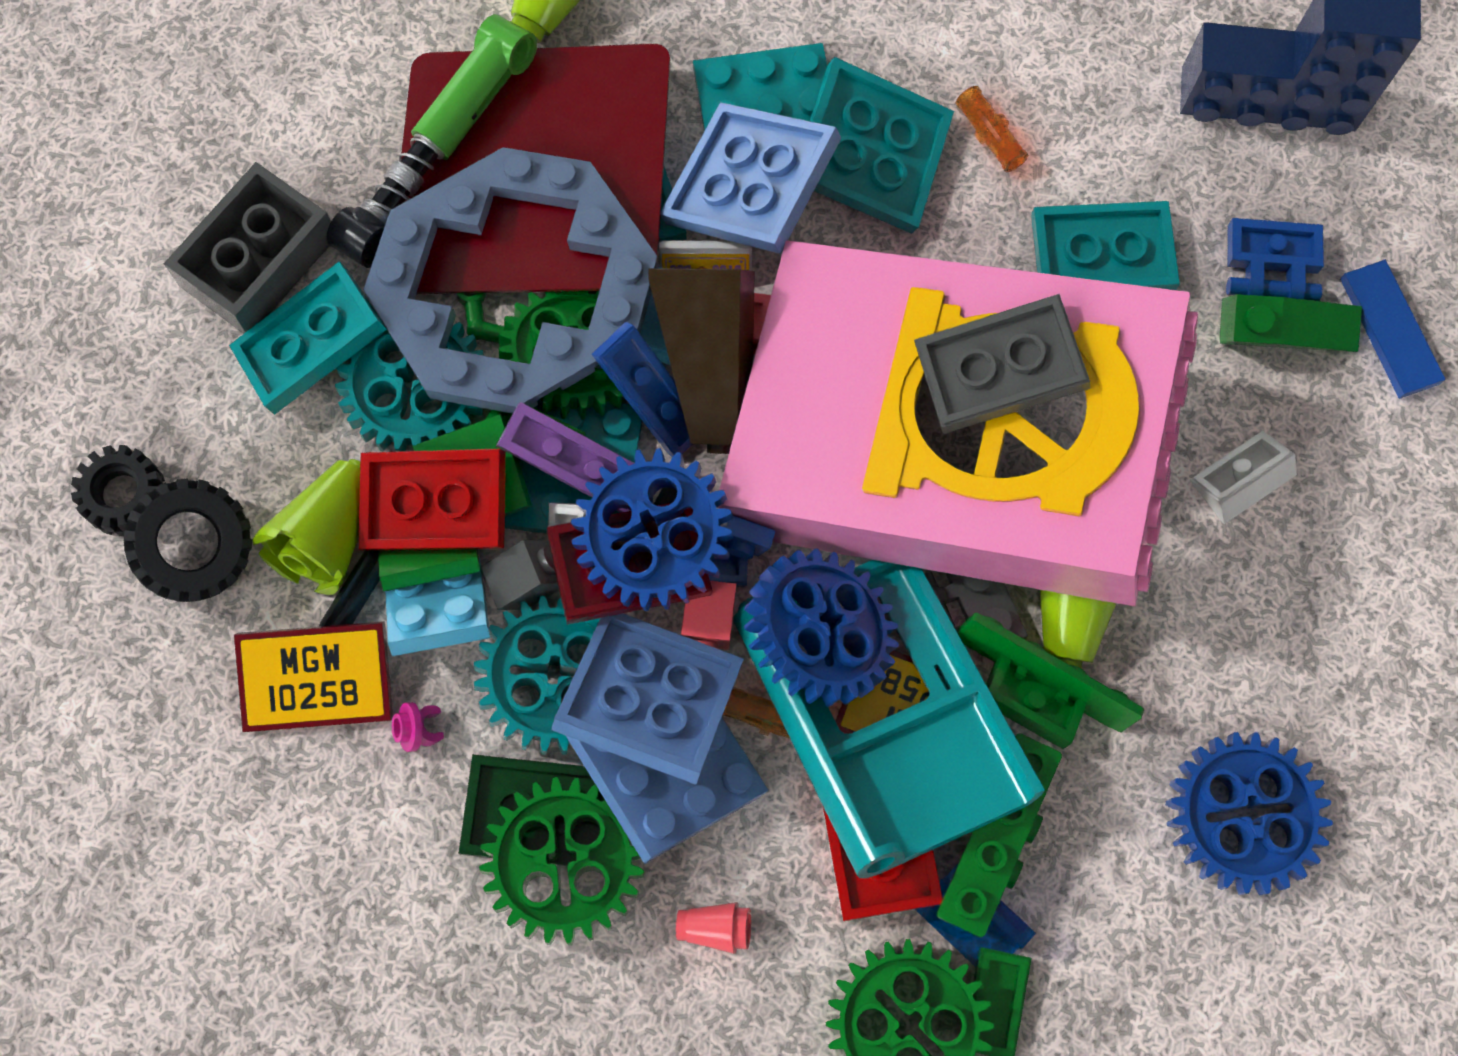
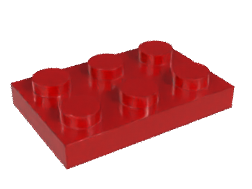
M501 449L361 453L359 549L381 551L504 548L506 451Z
M823 807L843 921L941 904L943 898L933 850L876 876L859 878Z

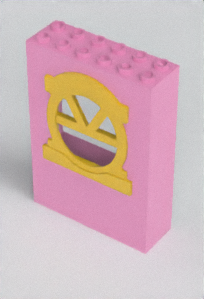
M786 240L719 489L724 490L727 500L718 508L730 509L733 516L775 530L773 538L775 543L809 549L817 548L820 551L836 552L837 554L1136 607L1138 591L1148 592L1153 568V562H1151L1153 546H1148V544L1157 545L1162 522V515H1160L1162 498H1166L1171 475V469H1169L1171 452L1176 451L1180 423H1178L1180 407H1184L1189 381V378H1187L1189 362H1193L1195 354L1198 312L1190 311V292ZM1060 294L1091 389L1085 390L1087 401L1086 417L1081 432L1073 445L1068 450L1063 449L1025 418L1014 412L986 421L974 475L961 471L942 460L927 445L916 422L915 407L921 382L925 374L914 340ZM1006 431L1047 462V466L1018 477L996 478Z

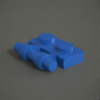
M1232 218L1227 230V267L1245 268V278L1229 277L1226 285L1227 295L1273 296L1320 301L1323 290L1322 284L1306 283V273L1318 274L1324 267L1323 225ZM1264 270L1286 271V281L1264 280Z

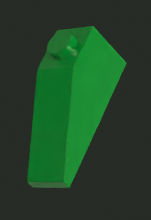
M1236 294L1222 298L1220 344L1358 352L1362 306L1287 297Z

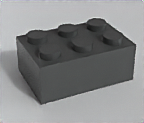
M255 162L163 264L179 287L244 334L273 311L330 246L327 242V231L331 220L325 210Z

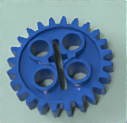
M661 448L656 449L652 461H646L639 449L635 453V464L629 466L621 456L616 457L618 471L614 474L604 467L599 468L600 474L604 479L600 486L592 482H586L585 486L592 494V499L576 500V505L586 515L585 517L571 519V524L575 529L584 532V534L571 541L576 549L588 550L577 559V562L582 568L595 566L587 578L593 585L606 580L602 591L606 597L611 598L619 590H622L621 603L625 607H629L634 598L639 596L640 604L644 611H649L653 598H659L664 609L668 610L670 609L671 595L676 593L687 604L689 603L687 588L693 585L704 593L707 589L701 577L705 573L718 578L721 575L713 563L714 558L723 560L730 557L728 550L719 545L720 542L734 539L732 530L721 526V524L733 519L731 510L725 508L717 509L727 500L724 490L709 493L716 484L715 476L711 473L698 479L702 469L700 463L696 460L684 469V459L680 452H677L672 457L670 463H667ZM669 487L677 490V497L670 505L660 507L653 504V497L660 489ZM621 508L632 511L631 519L624 527L617 529L611 528L608 525L609 517L614 511ZM689 508L693 510L692 515L677 518L684 510ZM650 521H655L658 525L660 535L655 538H651L647 533L646 524ZM689 530L698 534V541L690 550L679 551L673 548L674 539L680 532ZM628 541L621 547V549H612L613 544H615L616 542ZM642 551L652 554V563L644 572L635 573L629 571L628 565L633 555Z
M817 548L806 557L801 550H796L789 558L783 555L758 577L759 581L749 591L754 598L744 608L746 612L755 617L744 625V628L749 632L758 633V638L749 645V648L764 651L766 656L758 665L760 668L774 666L776 672L773 675L772 682L776 684L784 678L790 681L788 695L793 696L802 688L805 689V697L808 704L813 703L822 695L826 707H830L839 699L844 705H847L858 696L860 698L864 697L887 677L884 671L895 663V660L889 653L899 647V643L888 637V635L898 628V624L885 620L884 615L891 611L893 606L890 604H879L877 598L884 589L877 587L870 590L867 586L871 575L869 572L863 573L859 577L854 574L855 561L850 560L844 567L839 566L836 552H832L823 561L822 555ZM793 598L800 604V606H798V605L795 603V601L793 600ZM799 644L802 645V646L805 648V650L807 651V654H806L805 652H803V650L800 648ZM844 647H846L849 650L851 655L845 650Z
M1234 732L1227 736V747L1219 737H1215L1208 741L1210 753L1201 746L1193 750L1191 753L1197 764L1186 760L1178 766L1187 779L1175 778L1169 784L1180 793V797L1171 798L1165 803L1171 809L1179 811V816L1166 823L1168 827L1181 828L1183 835L1173 842L1174 847L1188 845L1191 849L1184 863L1187 865L1200 860L1203 866L1199 878L1202 880L1209 878L1215 873L1219 874L1217 887L1220 890L1227 889L1235 880L1238 895L1249 894L1252 884H1254L1259 896L1269 894L1271 892V881L1279 891L1290 888L1288 875L1297 881L1305 879L1307 873L1302 863L1314 866L1321 861L1312 848H1323L1329 845V841L1318 834V830L1333 825V821L1319 816L1320 809L1331 805V800L1316 798L1315 791L1325 784L1324 781H1309L1306 777L1313 764L1308 762L1297 766L1293 763L1298 751L1295 747L1283 754L1278 753L1279 738L1275 737L1269 740L1262 747L1259 732L1250 734L1245 741V745L1240 734ZM1261 774H1266L1274 780L1277 786L1274 798L1262 792L1259 786ZM1212 780H1218L1227 787L1229 798L1226 804L1220 803L1212 797L1210 792ZM1288 804L1291 807L1290 813H1270L1253 820L1247 816L1219 822H1208L1206 820L1208 813L1233 812L1244 806H1247L1248 809H1260L1273 805ZM1271 823H1276L1285 830L1287 842L1283 848L1275 845L1269 836ZM1222 829H1228L1236 835L1238 849L1235 854L1227 852L1220 843Z

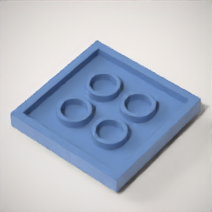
M720 102L664 204L660 214L666 225L781 254L785 241L791 236L835 152L841 136L834 126Z
M626 614L600 618L554 718L552 730L696 785L744 659Z
M721 718L696 785L566 736L644 864L752 803L768 791V788L723 718Z

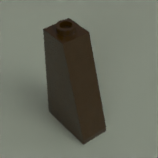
M649 268L648 279L691 444H707V453L729 454L753 365L755 271L741 269Z

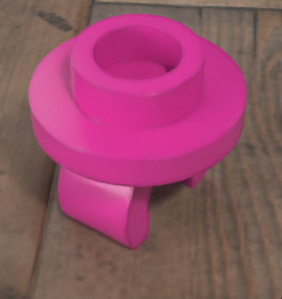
M414 702L403 703L399 713H395L392 719V734L395 742L400 743L404 751L415 752L419 749L420 745L431 746L444 739V732L430 733L424 727V719L438 716L441 713L440 707L428 705L419 710Z

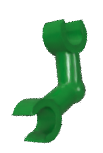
M456 293L458 301L464 306L467 335L473 334L476 340H485L499 344V332L504 331V326L485 322L482 303L486 298V293H477L474 296Z

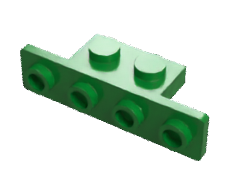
M974 613L957 629V633L965 646L994 662L986 685L1003 716L1061 749H1065L1072 744L1083 713L1118 732H1123L1143 716L1144 708L1131 701L1125 693L1110 689L1089 677L1083 669L1074 665H1068L1047 653L1041 645L1032 641H1026L1012 633L994 618Z
M1018 733L1015 737L1045 790L1037 800L1028 806L972 831L937 911L939 919L979 938L985 936L1005 888L1012 889L1021 873L1024 862L1018 860L1025 841L1031 844L1040 829L1043 816L1039 815L1038 811L1062 758L1061 752L1021 733Z

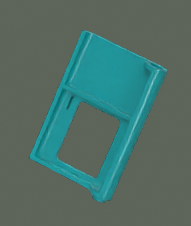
M871 560L855 567L854 574L859 577L863 573L869 572L871 575L867 586L870 590L877 587L884 589L878 598L881 604L893 606V609L887 615L892 622L898 624L896 632L930 695L926 700L850 734L841 732L829 707H826L822 695L813 703L808 704L805 697V689L801 688L793 696L788 695L789 680L784 678L776 684L772 682L773 675L776 672L773 665L763 668L759 667V662L766 654L763 650H752L749 648V645L758 638V633L749 632L744 628V625L755 617L744 610L745 606L754 598L753 596L747 598L739 605L738 611L733 618L743 643L859 878H869L881 874L1016 812L1037 800L1045 790L921 568ZM793 598V600L795 601V603H796L798 606H800V604Z

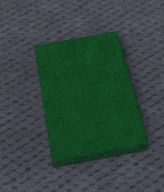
M472 754L458 854L493 858L480 849L481 844L496 843L497 838L487 829L488 824L503 826L505 820L498 808L503 806L514 812L518 808L514 793L519 792L527 800H530L534 797L532 790L534 782H537L544 793L551 792L552 781L555 777H558L563 791H569L574 778H579L581 793L587 794L595 783L585 766ZM600 792L599 801L603 802L605 799ZM559 816L555 819L559 855L558 859L550 861V864L568 866V863L576 861V858H571L566 849L565 821L562 816ZM592 821L581 822L573 830L572 838L581 845L591 844L597 840L600 834V827ZM535 826L530 828L523 836V847L534 851L541 849L549 840V832L543 827Z

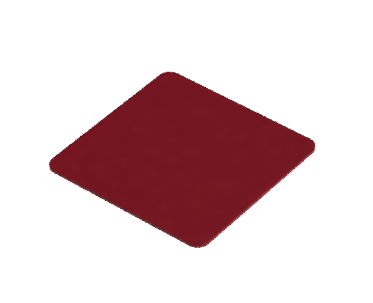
M660 44L537 48L530 66L523 73L510 76L447 160L436 159L432 164L434 170L428 169L422 177L424 183L416 191L414 197L503 147L589 161L658 257L670 76V55L668 50ZM472 51L429 52L418 56L413 61L410 72L401 153H407L411 148L410 140L414 138L411 131ZM494 196L482 235L444 228L437 229L416 294L600 291L609 257L569 249L567 239L576 212L575 209Z

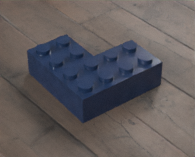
M1313 0L1295 31L1204 22L1182 66L1180 114L1193 115L1195 120L1201 122H1211L1218 118L1235 119L1243 126H1256L1263 122L1281 124L1284 129L1290 131L1302 130L1306 127L1326 128V132L1332 135H1344L1351 131H1356L1421 40V0Z

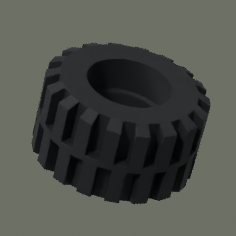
M188 478L177 479L175 482L167 484L165 482L156 486L154 490L148 494L146 493L138 501L127 519L124 530V551L132 573L146 589L165 599L177 602H193L212 598L222 593L238 580L239 575L247 566L249 552L252 550L253 539L250 538L251 525L249 519H246L242 511L244 508L238 500L234 501L228 495L229 492L222 487L217 488L210 485V482L200 479L198 481H191ZM183 512L196 513L205 517L214 526L218 537L217 550L213 558L203 567L194 570H181L168 564L161 556L157 544L158 533L163 523L170 517Z

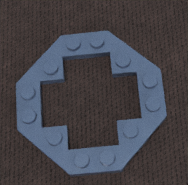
M503 147L390 210L363 291L429 398L513 414L518 403L522 402L534 408L538 405L537 400L559 387L563 391L595 372L594 367L598 365V362L592 356V353L625 322L633 324L638 332L641 333L652 293L648 279V269L659 268V262L656 253L591 162ZM494 196L575 209L576 212L567 239L569 249L609 257L589 330L542 322L530 364L446 349L456 317L453 307L414 300L437 229L444 228L482 235Z

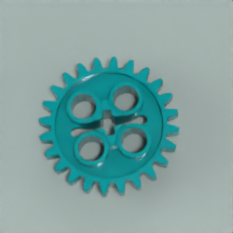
M461 322L454 324L446 349L484 356L483 350H475L478 346L475 336L472 334L463 338L465 334L463 324ZM385 330L347 359L350 364L339 365L336 368L339 376L345 379V381L335 384V388L339 396L345 397L338 403L343 413H351L347 418L349 425L352 429L362 427L360 435L366 443L376 437V445L382 452L389 447L391 442L394 443L396 452L406 451L408 445H416L455 431L458 427L463 428L472 425L468 414L482 416L484 413L480 407L438 400L443 403L437 412L432 414L422 413L420 411L426 402L437 399L429 398L419 380H414L411 387L410 405L412 408L410 417L406 420L402 419L409 401V392L404 382H411L414 372L404 357L396 363L384 362L389 353L400 351L388 330ZM384 394L396 395L391 405L386 407L375 406L380 396Z
M540 596L539 610L532 611L530 606L525 601H522L520 605L521 616L519 618H516L508 611L503 612L505 629L492 624L489 626L490 636L495 640V643H479V651L488 659L474 661V670L487 675V677L474 681V690L489 692L488 695L479 701L480 710L495 708L496 711L489 719V725L494 727L505 722L507 727L504 732V740H510L517 733L523 735L522 750L525 751L533 740L540 741L542 755L547 754L551 742H557L562 755L567 754L569 740L565 735L553 731L552 726L562 703L561 698L566 694L573 679L570 676L575 675L579 666L578 663L573 662L569 658L567 651L575 644L588 646L600 618L567 625L561 597L556 608H550L545 596ZM527 639H537L543 643L546 650L537 658H528L520 653L518 647ZM550 665L559 666V673L565 675L559 677L557 684L548 683V677L544 674L548 673ZM520 667L523 670L535 673H521L519 675H516L510 672V668ZM521 686H531L538 691L540 699L536 704L524 707L514 701L512 694Z

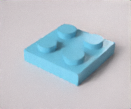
M480 558V571L477 573L385 591L387 638L392 656L490 638L484 575L481 569Z

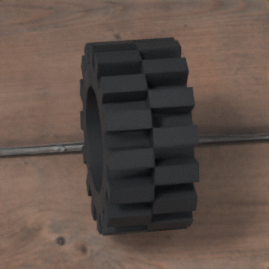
M109 445L102 447L104 456L100 457L95 451L88 455L89 459L93 462L89 467L81 462L76 468L82 474V477H72L71 485L77 492H72L71 497L72 501L78 505L76 509L79 514L96 529L98 528L103 533L109 535L115 532L119 536H124L127 519L138 501L146 493L148 494L154 490L156 486L163 484L165 479L158 470V467L143 452L136 448L132 451L126 445H119V449L116 451ZM126 475L133 477L137 483V492L134 498L122 507L106 505L103 492L107 483L117 476Z

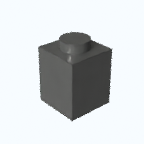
M522 540L481 566L497 610H520L522 601H525L531 607L539 603L540 596L547 598L559 591L549 541Z

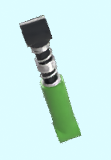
M496 14L487 17L482 22L475 36L473 51L413 128L411 133L414 138L410 140L411 148L407 153L399 154V161H394V164L389 167L390 169L383 175L385 182L375 186L376 194L372 199H365L360 207H346L334 216L327 231V242L331 247L362 266L371 268L390 210L401 205L405 200H410L408 196L414 197L416 191L424 183L422 178L428 169L434 170L432 166L436 159L447 160L512 74L519 75L530 66L537 50V39L533 33Z

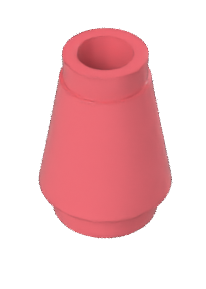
M738 902L678 910L676 938L678 941H687L688 943L735 954L737 949L749 948L750 908L739 907Z

